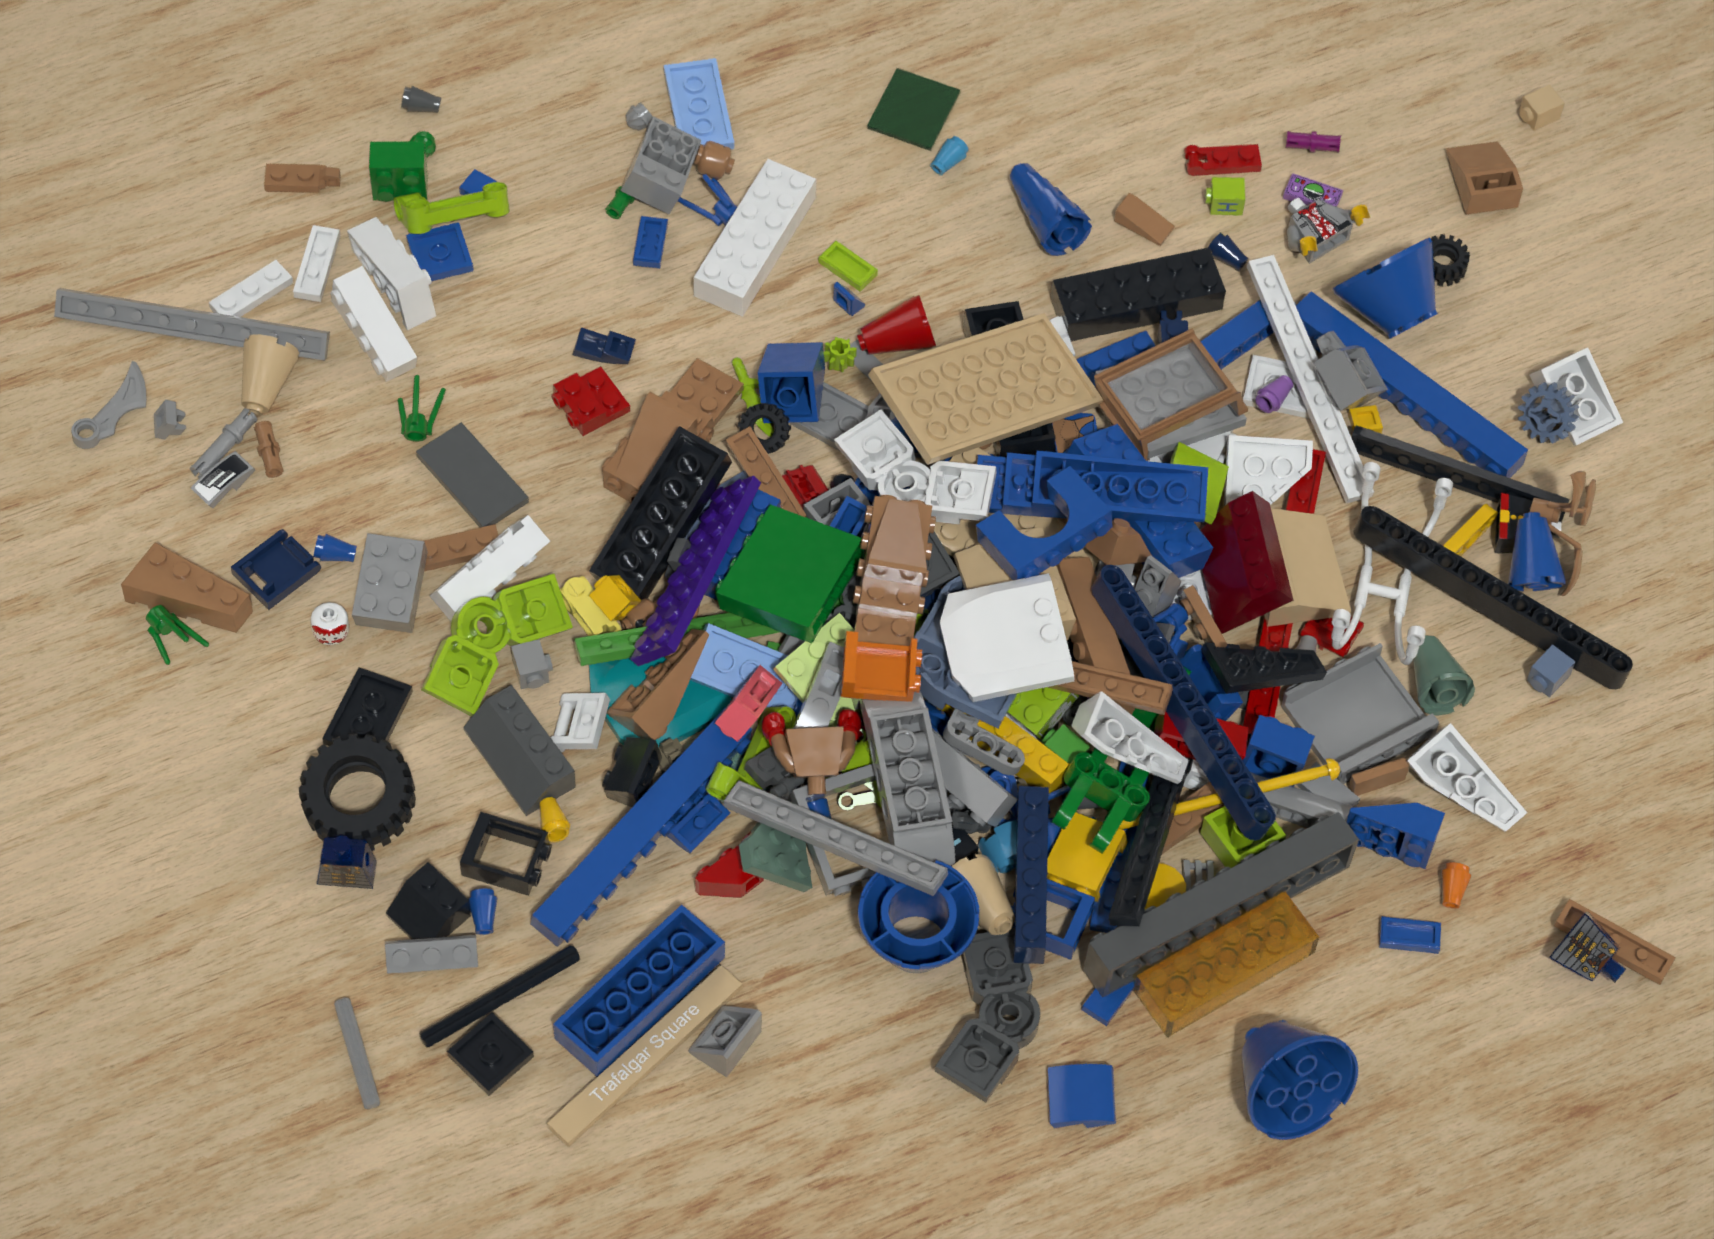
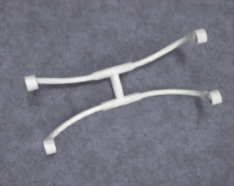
M1367 462L1363 467L1362 477L1364 480L1361 488V511L1364 507L1368 506L1369 494L1372 493L1374 482L1379 478L1380 466L1374 462ZM1440 478L1436 481L1434 511L1422 533L1429 537L1441 510L1444 509L1447 497L1452 494L1453 482L1450 479ZM1365 544V562L1361 568L1354 603L1356 607L1350 622L1351 614L1347 610L1337 609L1334 611L1331 635L1332 646L1334 649H1341L1350 639L1359 622L1362 609L1366 606L1368 594L1396 600L1394 608V634L1397 654L1404 665H1409L1413 658L1417 656L1419 646L1424 643L1426 634L1424 628L1411 626L1408 629V646L1405 655L1401 629L1412 580L1411 571L1406 568L1404 569L1398 589L1370 583L1373 571L1371 567L1372 548Z

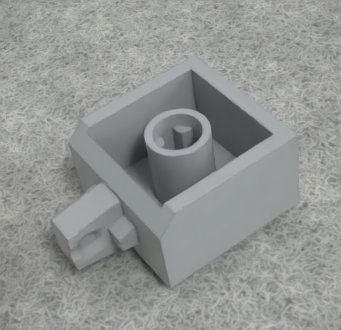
M1330 331L1317 339L1323 357L1313 362L1317 368L1316 374L1320 381L1326 384L1330 391L1329 396L1332 403L1340 411L1362 406L1388 390L1364 347L1357 345L1346 347L1334 331Z

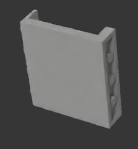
M1381 643L1372 648L1370 646L1363 648L1356 656L1348 660L1342 659L1338 661L1333 668L1327 670L1323 680L1304 682L1300 685L1298 683L1293 684L1284 692L1282 709L1295 727L1302 728L1307 733L1315 736L1311 749L1323 765L1327 764V758L1338 762L1340 774L1336 779L1342 784L1349 782L1353 774L1379 766L1427 741L1436 734L1439 721L1433 713L1428 716L1424 715L1381 657L1383 648Z

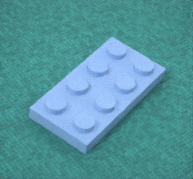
M716 58L664 65V75L675 127L700 139V144L704 145L707 141H714L734 149V138Z
M708 623L705 625L704 631L709 634V637L690 678L691 681L734 698L759 665H761L783 683L766 707L794 708L798 697L773 670L788 655Z

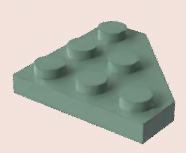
M758 822L750 831L751 834L739 844L743 872L801 892H806L813 888L805 841Z

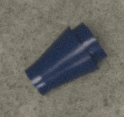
M1220 232L1208 246L1214 258L1234 267L1238 271L1241 270L1249 259L1228 234L1225 236Z

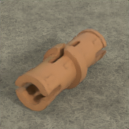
M269 421L258 422L254 426V431L259 444L257 451L259 456L262 457L266 476L269 478L279 477L283 474L284 469L279 457L280 446L275 441L272 424Z

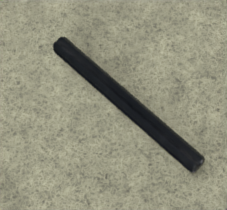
M573 945L568 946L427 1027L419 1033L422 1043L425 1047L433 1046L580 960L578 951Z

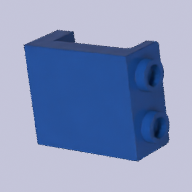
M1194 645L1186 651V655L1180 662L1184 667L1192 671L1190 678L1214 716L1227 721L1242 705L1243 701L1238 692L1225 693L1201 651L1202 645Z

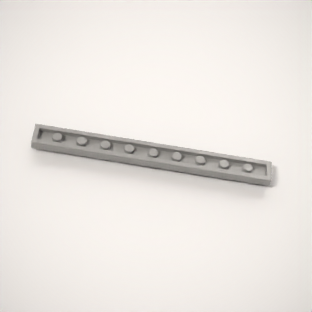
M59 288L56 292L54 317L243 347L246 338H249V335L261 334L278 338L277 344L285 346L286 342L292 344L298 349L299 357L323 361L327 359L329 331Z

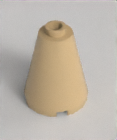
M261 334L249 335L248 339H245L243 345L241 405L250 410L249 414L253 412L256 416H261L262 413H267L270 410L298 360L299 351L292 344L286 342L285 346L277 344L278 338Z
M976 854V859L968 860L965 857L951 867L960 872L975 891L979 903V925L992 935H1002L1009 932L1014 924L1015 915L994 863L988 856Z

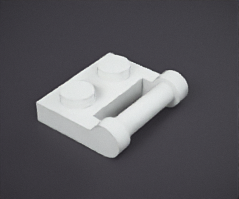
M565 693L561 695L559 718L554 736L550 737L561 752H564L565 749H597L610 701L606 693ZM575 709L568 736H566L572 710Z

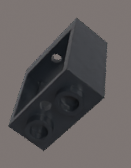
M480 812L460 860L461 876L529 896L532 887H537L540 882L542 862H547L551 854L552 844H549L548 832ZM490 835L535 848L525 877L479 864Z

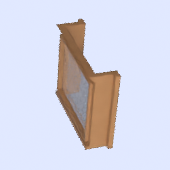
M1193 329L1094 376L1096 390L1103 398L1099 408L1112 426L1116 424L1120 426L1146 461L1150 460L1147 459L1148 443L1228 404L1232 406L1238 416L1248 412V407L1242 400L1241 392L1235 389L1195 335Z

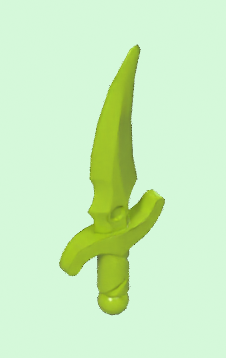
M739 357L734 358L732 365L738 380L744 383L741 398L746 402L747 409L761 404L760 396L755 391L756 388L759 389L758 379L749 378L742 359ZM763 418L758 419L756 425L766 435L772 437L774 429L771 423H763Z

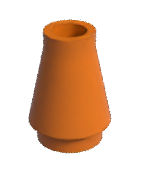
M1450 862L1442 870L1443 906L1453 909L1460 908L1461 900L1471 878L1470 868L1467 865Z

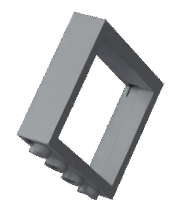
M873 764L825 779L826 794L808 795V785L794 789L790 794V799L792 803L809 810L808 802L875 781ZM807 843L825 896L832 893L835 896L845 895L851 892L850 887L862 884L864 888L869 879L876 873L866 868L834 879L825 851Z

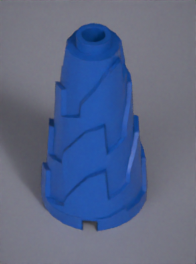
M1020 163L1012 168L1010 181L1021 202V207L1029 218L1030 225L1043 248L1048 254L1054 256L1067 254L1064 249L1068 247L1073 251L1077 249L1087 239L1092 228L1088 221H1091L1088 215L1058 187H1054L1028 163Z

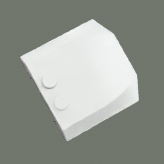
M1049 573L948 594L940 620V629L952 679L967 692L972 702L1074 682L1071 656Z

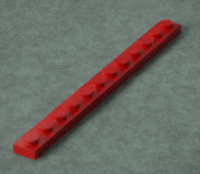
M1313 449L1312 469L1290 487L1286 510L1314 514L1326 455L1325 451ZM1264 618L1259 646L1266 647L1270 651L1288 648L1293 623L1267 627ZM1281 686L1250 690L1243 726L1248 727V738L1259 715L1275 718Z

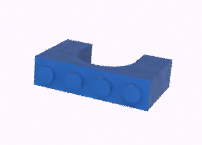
M1071 466L1047 480L1048 497L1068 519L1065 527L1055 535L1045 538L1026 536L1019 532L1000 510L976 524L978 542L1012 580L1038 576L1049 567L1058 565L1066 556L1083 549L1087 543L1096 537L1104 536L1113 527L1112 511Z

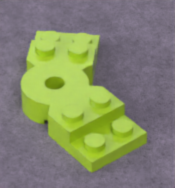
M555 574L503 589L495 594L493 600L489 597H478L462 605L452 618V636L441 641L421 690L472 717L478 710L499 665L496 652L500 651L506 644L514 646L538 639L541 640L573 628ZM478 621L485 623L487 627L486 634L478 630Z

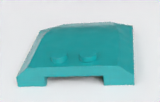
M662 657L641 666H637L631 658L589 665L591 693H606L610 698L608 711L630 685L636 688L647 678L645 672L651 666L655 667L660 663H664L667 659ZM690 680L674 718L667 726L666 733L659 739H656L658 747L660 743L669 738L672 740L677 738L681 742L706 729L720 712L732 701L731 696ZM606 713L605 721L622 745H624L627 737L640 738Z

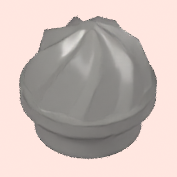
M641 102L636 106L632 105L626 114L627 125L636 130L648 128L649 122L653 118Z

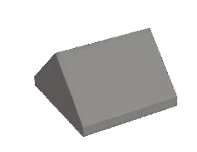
M723 1005L688 1052L720 1074L728 1077L762 1032V1013L758 1009Z

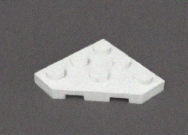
M1229 435L1227 438L1226 465L1229 468L1225 480L1224 506L1228 502L1251 491H1254L1271 505L1312 469L1313 441Z

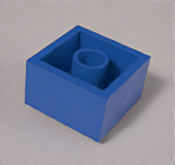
M1259 715L1248 738L1246 757L1243 759V762L1251 773L1269 779L1302 771L1315 736L1307 733L1302 728L1280 723L1276 718Z

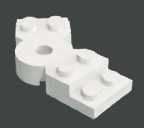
M882 410L877 411L834 439L837 448L851 463L854 473L869 490L879 491V496L891 495L896 497L897 500H920L925 502L926 505H932L931 516L936 517V522L960 524L961 519L983 521L988 518L997 474L996 466L938 461L930 466L929 469L924 464L915 461L914 448ZM908 486L912 487L910 489H903L904 487Z

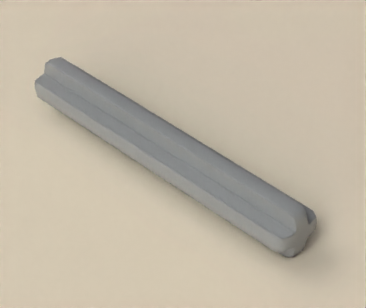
M349 998L338 999L334 1005L364 1108H376L380 1105V1099Z

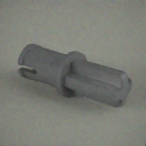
M972 810L953 812L951 824H953L954 829L965 830L968 834L975 832L984 834L991 828V825L985 824L982 826L970 816L973 812Z

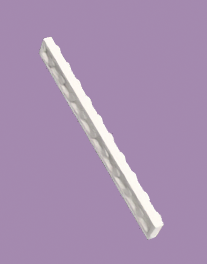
M1271 255L1248 261L1247 269L1323 450L1326 452V457L1346 504L1362 500L1361 488L1364 480L1362 477L1364 466L1339 408L1332 403L1329 389L1325 383L1320 381L1316 374L1317 368L1313 362L1318 360L1275 256ZM1374 490L1369 494V497H1372Z

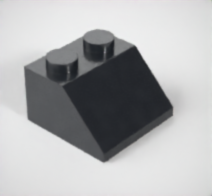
M627 737L624 745L620 744L614 755V761H616L614 768L606 773L602 784L608 799L633 807L649 790L662 759L656 740Z
M428 862L406 880L387 910L386 916L410 939L447 937L471 917L470 902L468 898Z

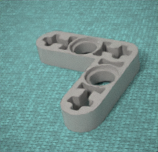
M955 708L943 731L945 741L956 749L1005 775L1017 774L1025 761L1022 750L977 726L979 719L968 716ZM956 729L961 731L960 735L954 733ZM970 736L974 737L971 742L968 741ZM977 742H986L991 747V750H981ZM997 750L1000 751L998 757L995 756ZM1008 757L1013 759L1012 764L1007 762Z

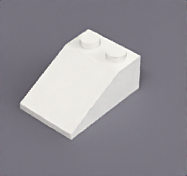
M1589 348L1575 352L1529 374L1536 387L1543 382H1546L1548 387L1556 382L1557 390L1567 387L1565 393L1567 397L1574 394L1575 398L1571 403L1572 405H1579V408L1574 411V414L1579 416V420L1571 422L1576 428L1572 432H1568V438L1574 446L1623 423Z

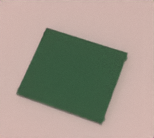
M897 68L867 124V129L931 151L961 90Z

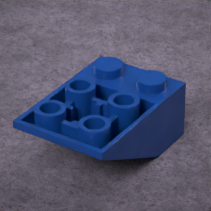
M1419 803L1350 808L1346 822L1359 839L1357 847L1363 846L1376 851L1381 856L1393 857L1404 861L1408 866L1426 869L1445 813Z

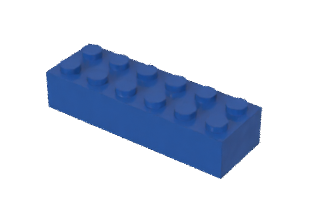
M1118 424L1073 440L1067 453L1146 461ZM1127 521L1130 523V527L1140 534L1152 557L1170 569L1178 578L1203 569L1214 548L1194 522Z
M681 904L553 1023L554 1039L598 1077L725 958V941Z

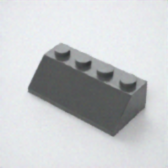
M512 685L487 698L463 727L467 736L525 816L540 808L539 804L543 799L548 797L557 799L576 788L575 770Z

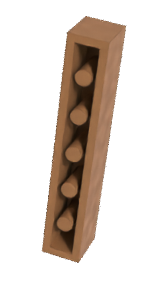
M1090 557L1063 559L1056 566L1076 618L1070 634L1075 659L1082 664L1130 675L1115 629L1092 594L1091 586L1097 577ZM1120 705L1128 713L1133 714L1135 708Z

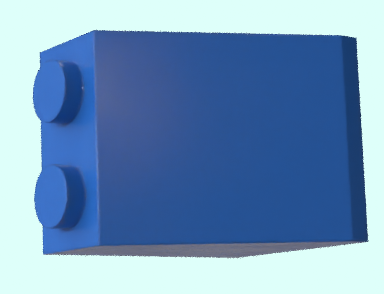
M823 342L768 344L757 372L761 403L775 404L779 409L782 408L785 411V416H788L790 419L788 422H818L825 375ZM763 418V423H773L770 419Z

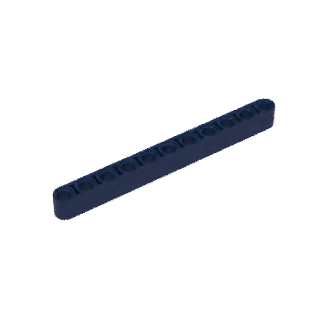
M1115 565L1104 566L1091 586L1093 596L1146 679L1172 684L1173 691L1166 709L1168 716L1242 834L1250 840L1257 841L1262 839L1276 820L1274 809L1125 573Z

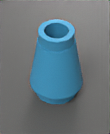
M953 136L945 141L930 166L934 172L942 176L967 157L966 153L969 151V148L963 140Z

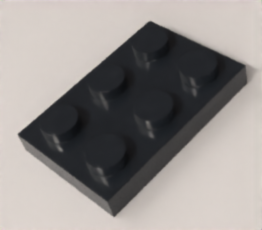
M359 667L322 738L323 744L331 746L333 745L332 739L340 736L341 741L349 739V734L358 733L359 739H364L365 735L369 734L375 736L377 742H380L382 739L388 742L413 693L412 686Z

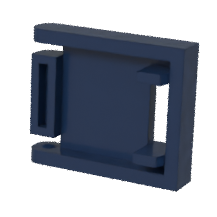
M284 529L276 532L231 566L232 575L268 610L321 570V565L314 561L313 556L292 536L287 538L288 533ZM254 573L266 584L263 587V591L249 578Z

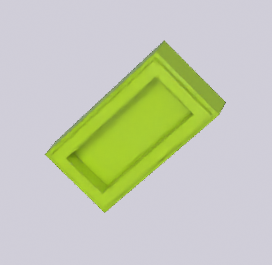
M835 241L818 259V263L860 292L878 275L877 268L838 241Z

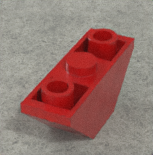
M751 832L746 834L743 839L747 838ZM737 845L734 849L729 848L725 850L717 862L711 866L703 867L697 873L695 891L698 895L742 898L762 883L764 879L743 872L739 845Z

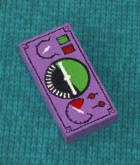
M1292 173L1283 199L1292 202L1294 199L1300 198L1306 206L1321 199L1327 204L1338 207L1343 190Z

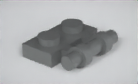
M772 746L745 763L744 770L762 789L770 784L775 786L770 790V793L777 797L789 796L802 783L808 784V778H794V775L790 778L784 777L789 772H786L775 756Z

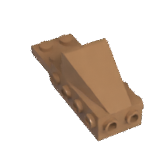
M697 358L670 392L665 391L661 397L649 392L632 434L628 438L622 439L618 446V451L613 457H608L602 466L604 488L632 503L678 427L681 426L709 442L714 435L713 428L742 393L744 383Z
M891 495L875 496L872 506L867 505L864 522L869 523L868 532H863L860 549H864L865 553L864 559H859L856 576L861 577L860 586H855L853 603H857L854 632H858L859 642L909 646L911 638H914L917 614H923L925 597H921L920 594L921 587H926L929 570H927L926 560H930L932 543H927L929 533H934L936 517L931 516L932 505H926L925 502L920 500H897L896 497Z

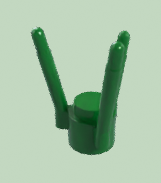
M419 375L414 376L412 413L409 414L408 418L406 417L403 399L398 398L401 434L407 440L414 442L423 441L427 435H432L433 424L446 392L445 388H441L427 422L425 416L418 413Z
M157 605L147 613L146 621L151 625L147 631L153 637L166 665H169L171 662L159 636L160 633L167 635L173 631L184 642H188L189 638L184 634L185 632L204 647L209 646L205 639L179 620L174 613H170L164 605Z

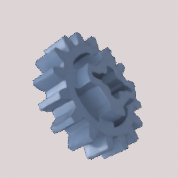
M1543 382L1538 387L1530 388V394L1527 393L1522 396V400L1525 403L1519 405L1518 409L1524 411V415L1518 417V419L1526 421V425L1522 428L1524 431L1532 430L1530 438L1533 439L1539 435L1540 443H1544L1548 439H1550L1551 443H1555L1559 438L1563 440L1568 437V432L1575 430L1576 427L1571 422L1579 420V416L1574 414L1579 405H1572L1571 401L1575 396L1573 394L1567 397L1565 394L1567 387L1557 390L1556 382L1550 384L1549 387L1546 382ZM1545 395L1541 402L1535 403L1539 396ZM1556 423H1563L1559 429L1553 430Z

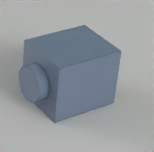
M1552 645L1532 665L1527 681L1536 691L1543 692L1550 698L1570 677L1575 661Z

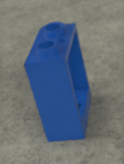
M1047 879V900L1076 912L1064 939L1046 932V951L1071 960L1092 914L1095 897ZM1014 902V905L1011 906V908H1012L1013 913H1014V915H1015V902Z

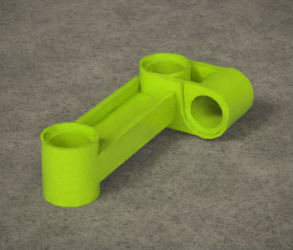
M501 182L486 184L483 186V191L434 202H428L420 193L394 198L396 216L408 232L412 234L429 232L432 229V225L485 213L490 217H501L510 212L507 185Z
M766 707L758 718V727L738 772L723 765L721 762L717 763L706 787V791L711 796L724 803L725 798L738 781L762 790L759 784L744 770L745 763L771 747L762 734L763 718L769 713L779 712L784 718L786 729H793L796 722V714L792 708Z

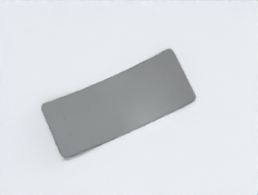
M856 340L850 344V348H857L854 365L871 380L868 375L871 369L883 364L873 354L869 355L868 350L862 351L859 340Z

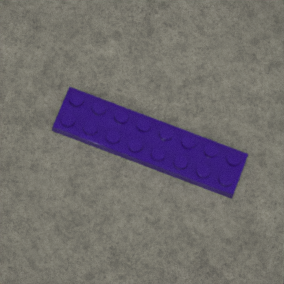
M754 475L744 480L739 479L725 488L720 487L712 494V502L709 508L702 514L698 529L690 537V548L679 558L681 565L668 579L669 585L665 593L659 597L657 601L658 606L654 614L647 620L645 632L635 643L634 647L636 649L631 660L637 666L676 652L761 484Z

